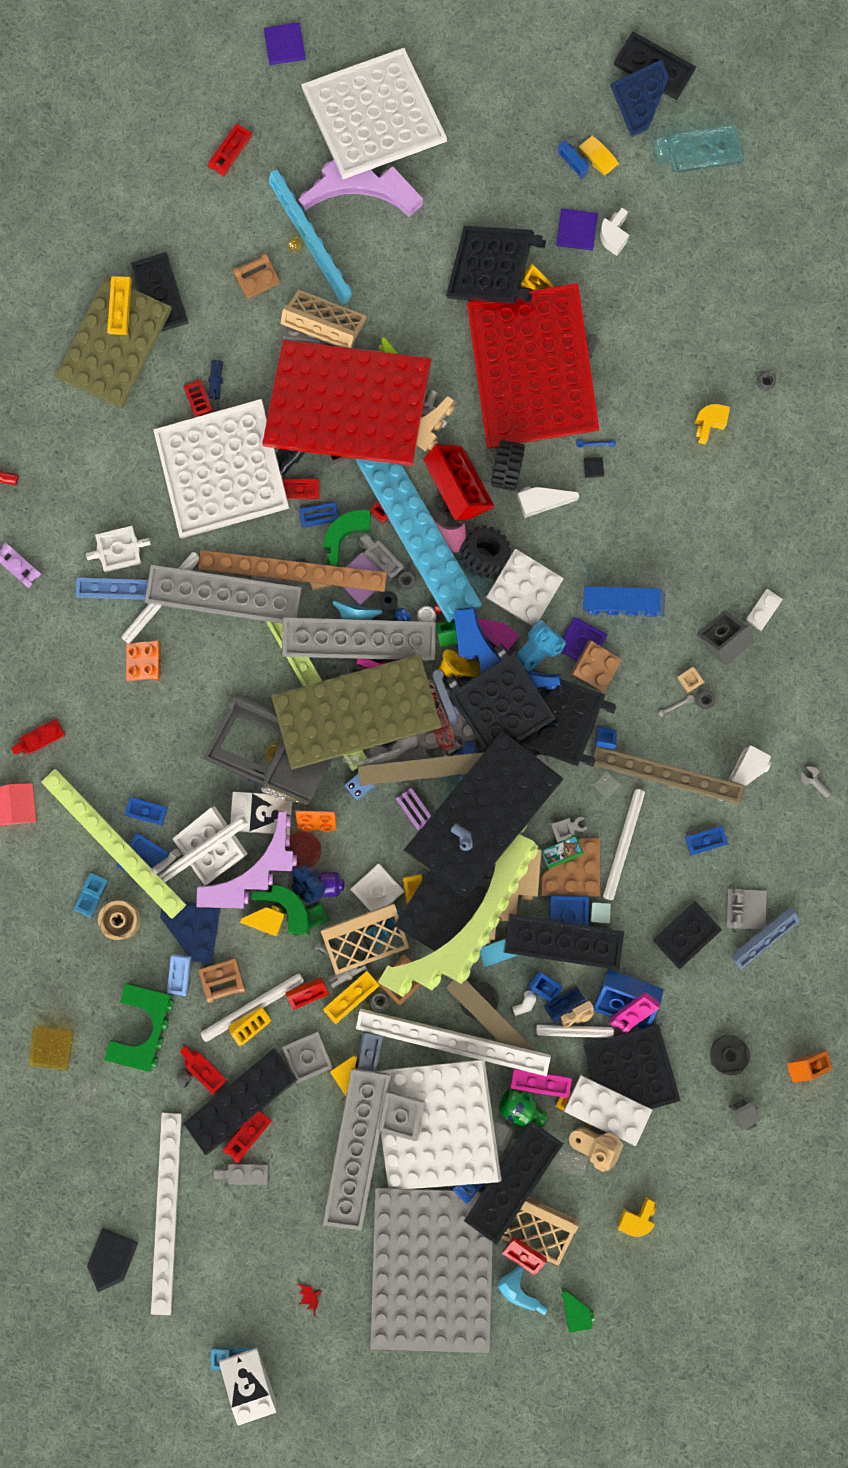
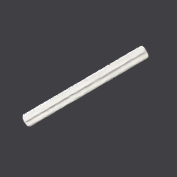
M192 552L178 569L191 571L199 562L200 556ZM148 604L124 632L122 639L127 643H131L159 610L161 605Z
M635 789L603 894V898L608 900L614 899L645 795V791L641 789Z
M239 817L158 875L164 882L168 881L246 827L248 822L244 817Z
M300 974L294 975L203 1030L201 1037L205 1042H208L229 1029L228 1026L261 1006L264 1008L284 996L285 992L304 984L303 977Z

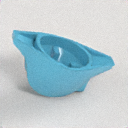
M333 600V605L339 610L341 619L374 620L375 616L382 613L381 609L355 606Z

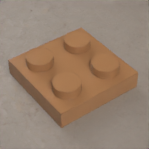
M588 641L571 675L604 693L622 659L593 641Z

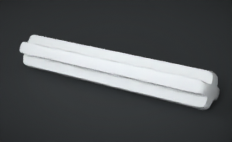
M537 1025L536 1033L540 1036L611 1038L614 1036V1029L612 1027L570 1026L564 1028L563 1025Z

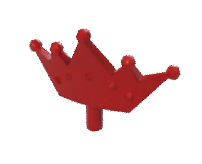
M298 1283L297 1286L303 1289L299 1295L304 1294L299 1305L309 1304L307 1310L313 1308V1316H315L319 1304L316 1296L321 1294V1291L318 1290L314 1293L310 1286Z

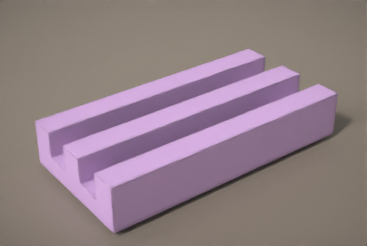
M410 788L396 798L416 829H421L431 815L413 789ZM410 793L427 816V820H424L408 797ZM403 798L406 799L410 807L413 809L417 817L420 819V821L422 822L421 824L418 825L414 817L411 815L407 807L404 805V803L402 802Z

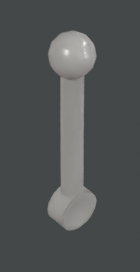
M688 695L685 700L664 710H658V715L663 717L665 713L687 702H693L694 696Z

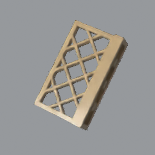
M298 289L290 303L283 308L280 324L336 346L352 348L354 340L366 322L367 316ZM299 297L306 299L307 301L300 302ZM317 305L324 306L325 308L318 309ZM310 306H311L312 309H313V310H307V311H306L304 307H310ZM334 312L342 313V315L335 316ZM329 313L330 317H323L322 314ZM355 318V319L360 320V321H358V322H352L351 319ZM346 320L347 323L341 324L339 321Z
M394 903L320 929L336 975L409 948L403 931L399 929L400 934L396 933L397 927L393 931L383 927L386 919L393 916L396 922L399 919ZM371 924L380 927L375 938L365 933L367 927ZM382 929L392 933L388 943L377 939ZM352 931L361 934L357 944L346 940ZM394 934L402 938L403 946L396 948L390 945ZM363 935L373 939L369 950L359 946ZM338 938L343 942L337 951L330 947L328 940ZM376 941L386 945L381 954L372 952ZM345 942L355 946L351 957L341 953ZM357 948L368 952L362 961L353 958ZM339 955L348 958L349 961L346 967L338 969L336 960Z
M528 1197L516 1215L520 1225L512 1228L508 1227L501 1239L510 1242L513 1238L511 1232L522 1229L525 1238L521 1239V1241L527 1242V1245L531 1247L529 1240L539 1237L543 1247L534 1250L546 1257L547 1261L559 1266L574 1233H576L579 1227V1221ZM526 1212L531 1214L533 1221L523 1224L520 1214ZM546 1221L551 1229L540 1232L537 1223ZM535 1224L538 1234L527 1237L524 1228ZM563 1229L569 1232L566 1239L558 1241L556 1231ZM553 1233L556 1242L545 1245L542 1236ZM558 1246L560 1253L557 1259L549 1256L547 1249Z

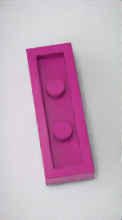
M513 1068L510 1088L569 1098L572 1078L548 1073L547 1076Z

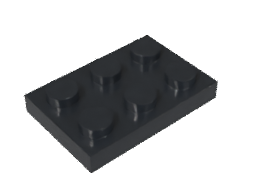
M694 901L652 941L678 969H681L722 929Z

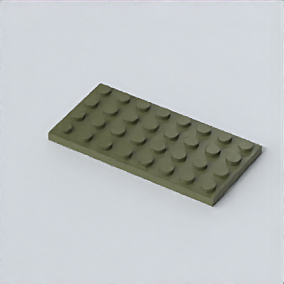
M420 654L272 695L291 770L441 728Z

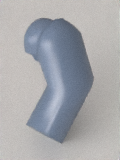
M455 823L451 832L459 836L460 848L462 850H470L473 845L471 832Z

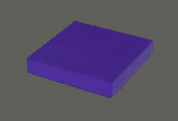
M300 22L264 28L269 65L306 60Z
M561 208L556 246L593 251L598 213Z
M574 617L563 636L566 645L560 653L578 661L588 641H593L602 646L608 634Z

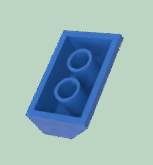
M608 969L593 1008L596 1012L612 1017L644 992L659 1001L661 1005L664 989ZM658 1009L635 1026L640 1028L649 1027Z

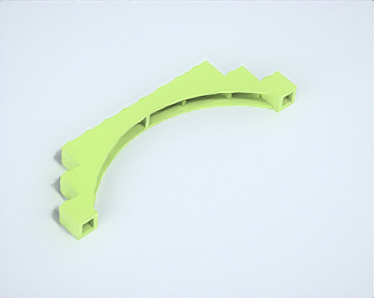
M519 834L496 862L495 871L486 896L467 925L447 944L424 958L401 966H387L378 983L402 997L410 991L413 980L430 990L438 986L441 974L462 984L469 977L470 968L473 963H476L479 959L480 950L488 943L490 932L498 925L500 914L508 907L509 898L517 891L519 880L527 873L529 862L537 855L538 846L536 843Z

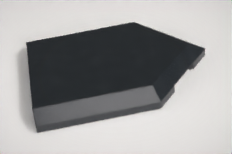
M102 1228L87 1265L97 1292L124 1281L138 1242Z

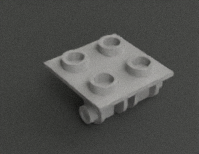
M728 889L726 928L764 930L766 926L767 891Z

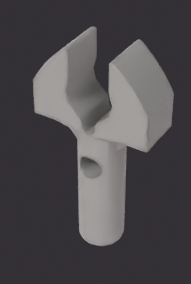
M805 767L811 772L812 778H807L803 772H800L801 782L804 785L813 784L825 798L829 797L831 792L818 780L817 774L820 771L815 767Z
M174 849L167 858L152 868V872L158 874L167 866L179 860L182 853L179 849Z

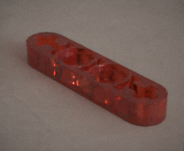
M428 680L433 700L439 704V708L436 709L438 717L445 720L444 726L433 731L439 746L443 749H450L455 744L454 733L436 685ZM444 731L446 733L447 738H449L448 743H446L445 740H443L442 732Z

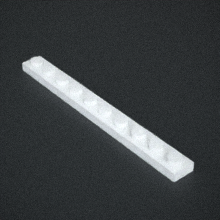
M360 1009L357 1030L547 1076L551 1058L549 1054L365 1009Z
M163 1112L161 1118L151 1314L154 1315L172 1314L182 1113Z

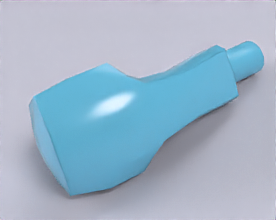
M518 1265L509 1274L501 1277L497 1286L503 1296L511 1303L528 1310H537L543 1315L546 1314L548 1308L539 1303L540 1300L527 1296L521 1290L520 1284L524 1271L523 1267Z

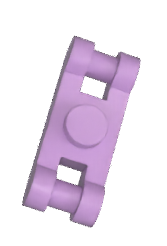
M5 542L0 550V563L29 588L32 585L31 582L36 577L39 578L41 573ZM8 553L11 554L12 556L10 557V559L6 561L4 557ZM28 569L30 573L24 577L23 573Z

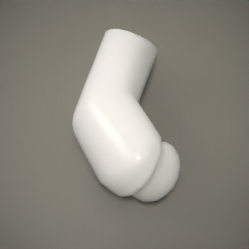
M526 991L523 1003L512 1007L515 1016L532 1010L536 1002V995H534L533 991Z

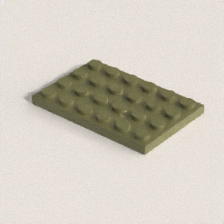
M105 276L62 362L56 378L123 409L172 308L131 288L128 335L109 334L107 328L111 279Z

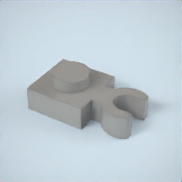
M578 817L574 823H571L570 818L551 824L557 843L575 836L574 831L576 830L579 832L587 830V826L583 828L578 826V822L584 820V817Z

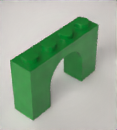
M125 983L120 1003L145 1010L152 1019V1034L141 1045H131L116 1040L109 1041L104 1060L146 1072H151L153 1068L156 1069L159 1057L156 1056L157 1051L162 1048L164 1038L161 1036L163 1030H167L169 1019L167 1018L168 1010L172 1011L174 1006L173 994Z

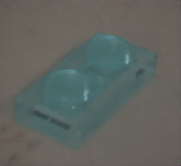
M460 566L480 598L487 595L494 585L491 578L487 579L486 576L479 578V575H476L475 577L471 571L467 572L465 570L466 566Z

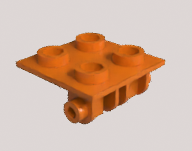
M158 640L126 643V681L159 680V677H161L159 667L161 665L159 663V660H161V657H159L161 646H159Z
M296 811L297 826L302 831L321 830L323 832H330L336 830L337 814L335 812Z

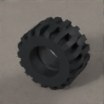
M507 440L499 442L491 477L492 487L515 491L525 451L524 444Z
M478 526L474 530L469 531L459 550V559L462 560V566H466L465 570L467 572L471 571L475 577L479 575V578L486 576L488 579L498 575L504 568L511 553V548H509L510 542L506 541L507 537L505 534L501 535L500 530L496 531L491 526L490 528H487V526L480 528ZM477 548L488 550L492 556L483 555Z

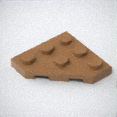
M580 838L579 842L584 852L583 855L548 869L541 876V896H600V838Z

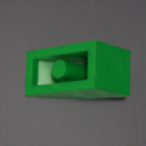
M561 1288L569 1333L593 1329L592 1322H595L593 1310H589L588 1304L566 1288Z

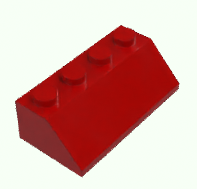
M435 445L423 458L428 471L455 520H470L495 506L463 446Z

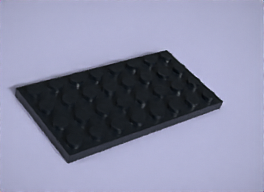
M502 731L409 842L404 851L466 900L564 778ZM455 823L471 832L473 845L470 850H462L460 848L459 836L451 832Z

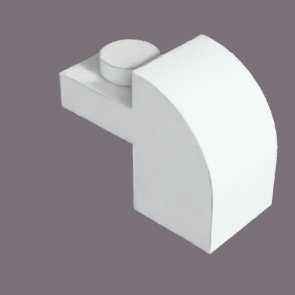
M623 208L618 213L615 212L610 220L605 218L600 231V239L603 246L616 256L629 239V234L620 229L628 214V211Z

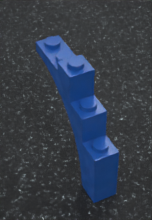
M475 607L455 609L454 617L459 657L474 659L476 655H479L481 673L500 662L502 659L481 629ZM526 670L537 688L555 689L561 683L560 674H541Z

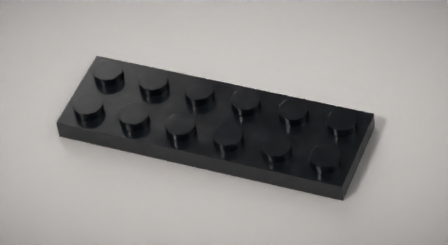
M509 914L503 953L619 970L624 931Z
M273 1048L183 1124L203 1153L208 1155L298 1081V1078L279 1052Z
M530 1121L499 1166L501 1181L487 1184L463 1221L497 1245L564 1143L533 1121Z

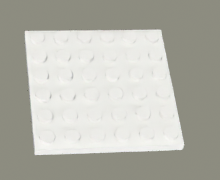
M405 48L301 84L303 93L343 179L447 142L444 130Z
M262 399L154 429L181 539L290 509L275 448L263 447L262 445L267 422Z
M485 1060L376 1071L390 1074L388 1091L425 1101L417 1141L381 1132L388 1187L414 1189L501 1181Z

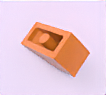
M827 1050L787 1063L788 1072L793 1083L813 1080L832 1070Z

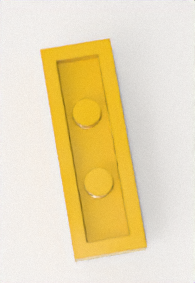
M111 276L107 328L109 334L128 335L132 284L130 277Z
M366 971L323 1010L337 1024L380 985Z

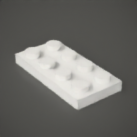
M580 1075L564 1112L605 1132H611L617 1135L618 1138L636 1146L652 1109Z

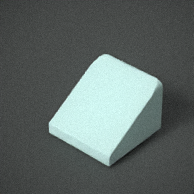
M591 902L590 922L610 923L611 904Z

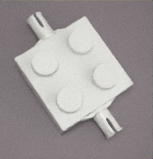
M133 526L96 534L97 550L86 553L87 560L99 558L104 572L141 564L140 547L151 545L149 537L138 540Z

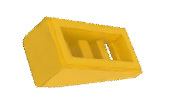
M261 1006L230 1024L228 1028L234 1040L241 1046L268 1025L271 1019ZM260 1015L263 1020L259 1021L257 1017Z

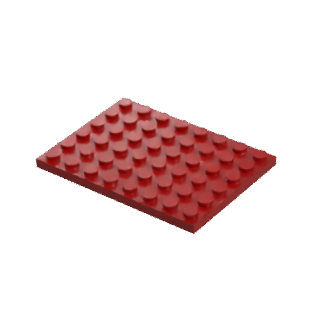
M578 283L529 291V293L533 294L531 302L520 299L517 300V304L482 301L467 302L487 449L497 448L501 440L522 444L600 431Z
M283 340L262 442L263 447L413 466L431 368V358Z

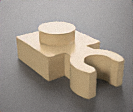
M590 1000L572 1009L573 1012L561 1016V1023L564 1028H568L575 1022H586L594 1015V1008Z

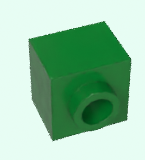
M454 620L449 623L448 621L436 623L440 647L458 643Z

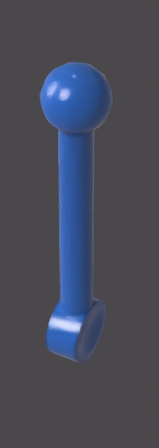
M578 440L576 445L578 448L598 445L614 447L616 442L615 440L606 442H583Z

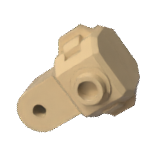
M579 1127L569 1136V1143L572 1148L587 1155L590 1162L594 1164V1167L602 1172L614 1167L623 1148L622 1141L611 1132L600 1135L586 1127Z

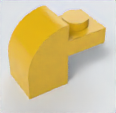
M711 404L699 412L694 424H699L696 432V437H699L698 443L706 444L710 427L724 430L727 425L730 407Z
M645 1197L639 1214L623 1209L616 1226L617 1229L635 1237L648 1234L655 1226V1223L649 1220V1217H653L656 1211L655 1201Z

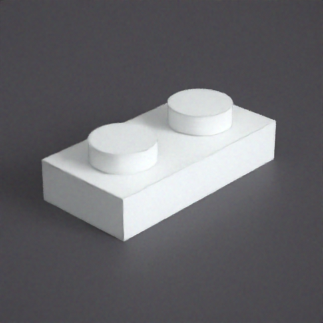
M766 589L745 621L762 631L783 599Z

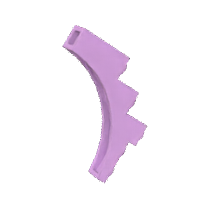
M334 160L327 162L321 170L323 179H318L309 191H304L300 195V199H298L299 205L305 212L316 203L330 197L342 194L371 195L395 205L408 217L423 205V198L394 167L384 170L380 178L370 169L343 179Z
M279 811L277 827L272 842L265 854L252 868L230 881L197 887V907L244 908L245 904L249 903V892H245L246 889L268 890L269 885H273V874L269 873L270 870L292 871L293 867L297 866V855H293L294 850H286V847H290V835H286L287 827L290 828L291 816H287V812Z

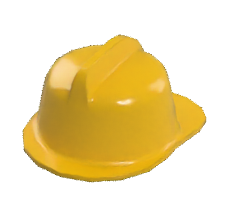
M449 649L443 652V660L438 670H442L448 678L453 674L457 679L463 676L476 677L481 674L480 663L475 659L459 657V652Z

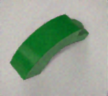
M356 510L345 513L331 524L326 532L323 543L324 550H331V552H327V563H330V566L339 567V549L341 542L346 536L356 532L370 533V510Z
M272 885V892L269 889H259L258 892H252V900L255 902L279 903L285 907L289 918V934L310 936V914L305 903L296 894L278 885Z

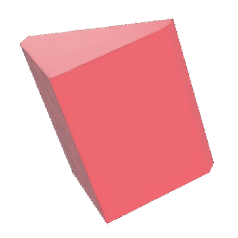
M33 783L0 786V826L37 822Z

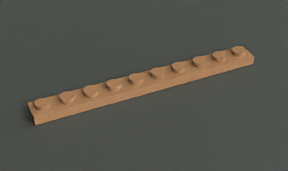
M200 550L198 569L381 592L386 591L388 575L387 572Z

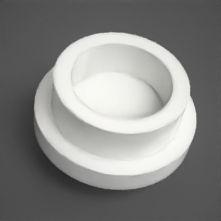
M430 606L421 607L417 613L418 621L434 622L436 612Z

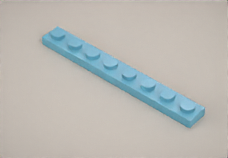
M278 170L270 172L268 183L342 305L349 302L352 294L350 286L344 282L341 271L333 263L332 256L326 252L321 238L317 237L314 232L312 223L306 219L303 208L297 204L294 193L286 185L285 178L279 174Z

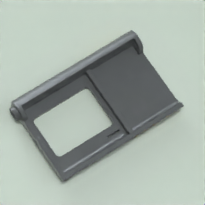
M238 693L234 696L231 695L227 704L229 711L203 759L309 805L333 758L291 770L283 740L268 767L260 766L222 749L221 744L236 718H241L282 736L275 709Z

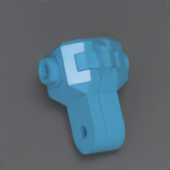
M539 620L532 625L531 630L528 632L529 641L516 656L526 670L532 671L546 656L555 657L562 652L566 641L547 623Z

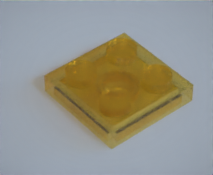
M34 1026L28 1066L69 1070L74 1031Z

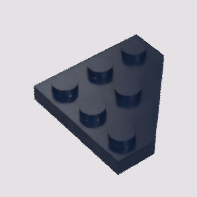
M662 60L610 84L631 138L649 130L669 80Z
M184 901L186 906L173 919L161 908L160 918L186 954L191 956L192 962L212 964L221 908L197 907V903Z

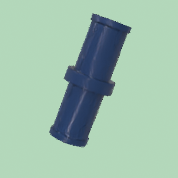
M217 360L211 361V374L208 377V382L210 383L208 398L212 400L214 392L215 400L220 399L221 384L223 383V362L218 360V367H216Z

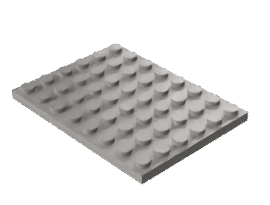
M375 1188L371 1349L490 1353L493 1242L463 1221L483 1190H479L469 1203L466 1204L453 1189Z

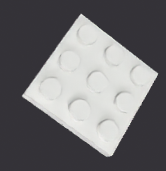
M514 549L487 594L486 599L532 626L540 620L564 578L519 550Z
M214 806L176 835L173 841L185 856L228 825ZM233 835L190 866L204 886H206L246 856L247 852L236 836Z

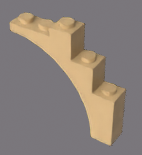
M448 396L436 409L421 418L417 446L426 453L438 444V437L433 432L440 430L444 424L442 420L446 415L450 416L455 409L454 400Z
M538 850L535 858L529 862L527 873L519 880L517 891L511 895L508 907L499 916L500 921H508L509 914L517 915L518 895H522L521 899L533 900V896H538L541 850ZM496 927L490 932L488 943L491 940H495Z

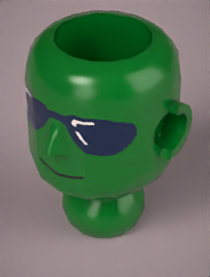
M509 1089L505 1092L499 1103L500 1115L518 1126H526L530 1121H533L542 1128L547 1121V1113L544 1110L536 1109L537 1103L535 1099L526 1091Z

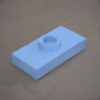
M171 955L167 994L187 995L191 956Z

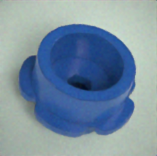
M403 608L394 611L395 621H409L411 619L410 614Z

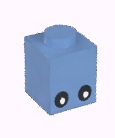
M358 774L345 787L359 801L375 785L360 786Z

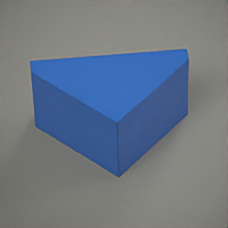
M540 971L536 972L527 986L549 1002L556 999L563 988Z

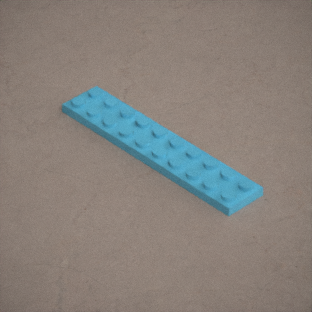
M356 459L359 468L448 623L455 620V609L475 607L477 609L481 607L482 604L403 466L401 464Z

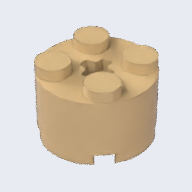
M127 901L108 903L101 909L98 916V925L106 937L113 940L132 937L138 931L141 924L139 910L135 905ZM121 916L123 923L119 924L116 918Z

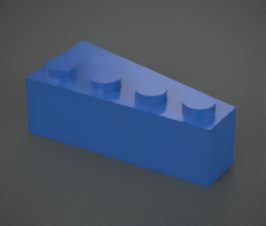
M584 586L583 610L588 612V615H599L601 612L607 613L609 616L626 614V616L632 617L637 615L664 617L665 593L661 588Z

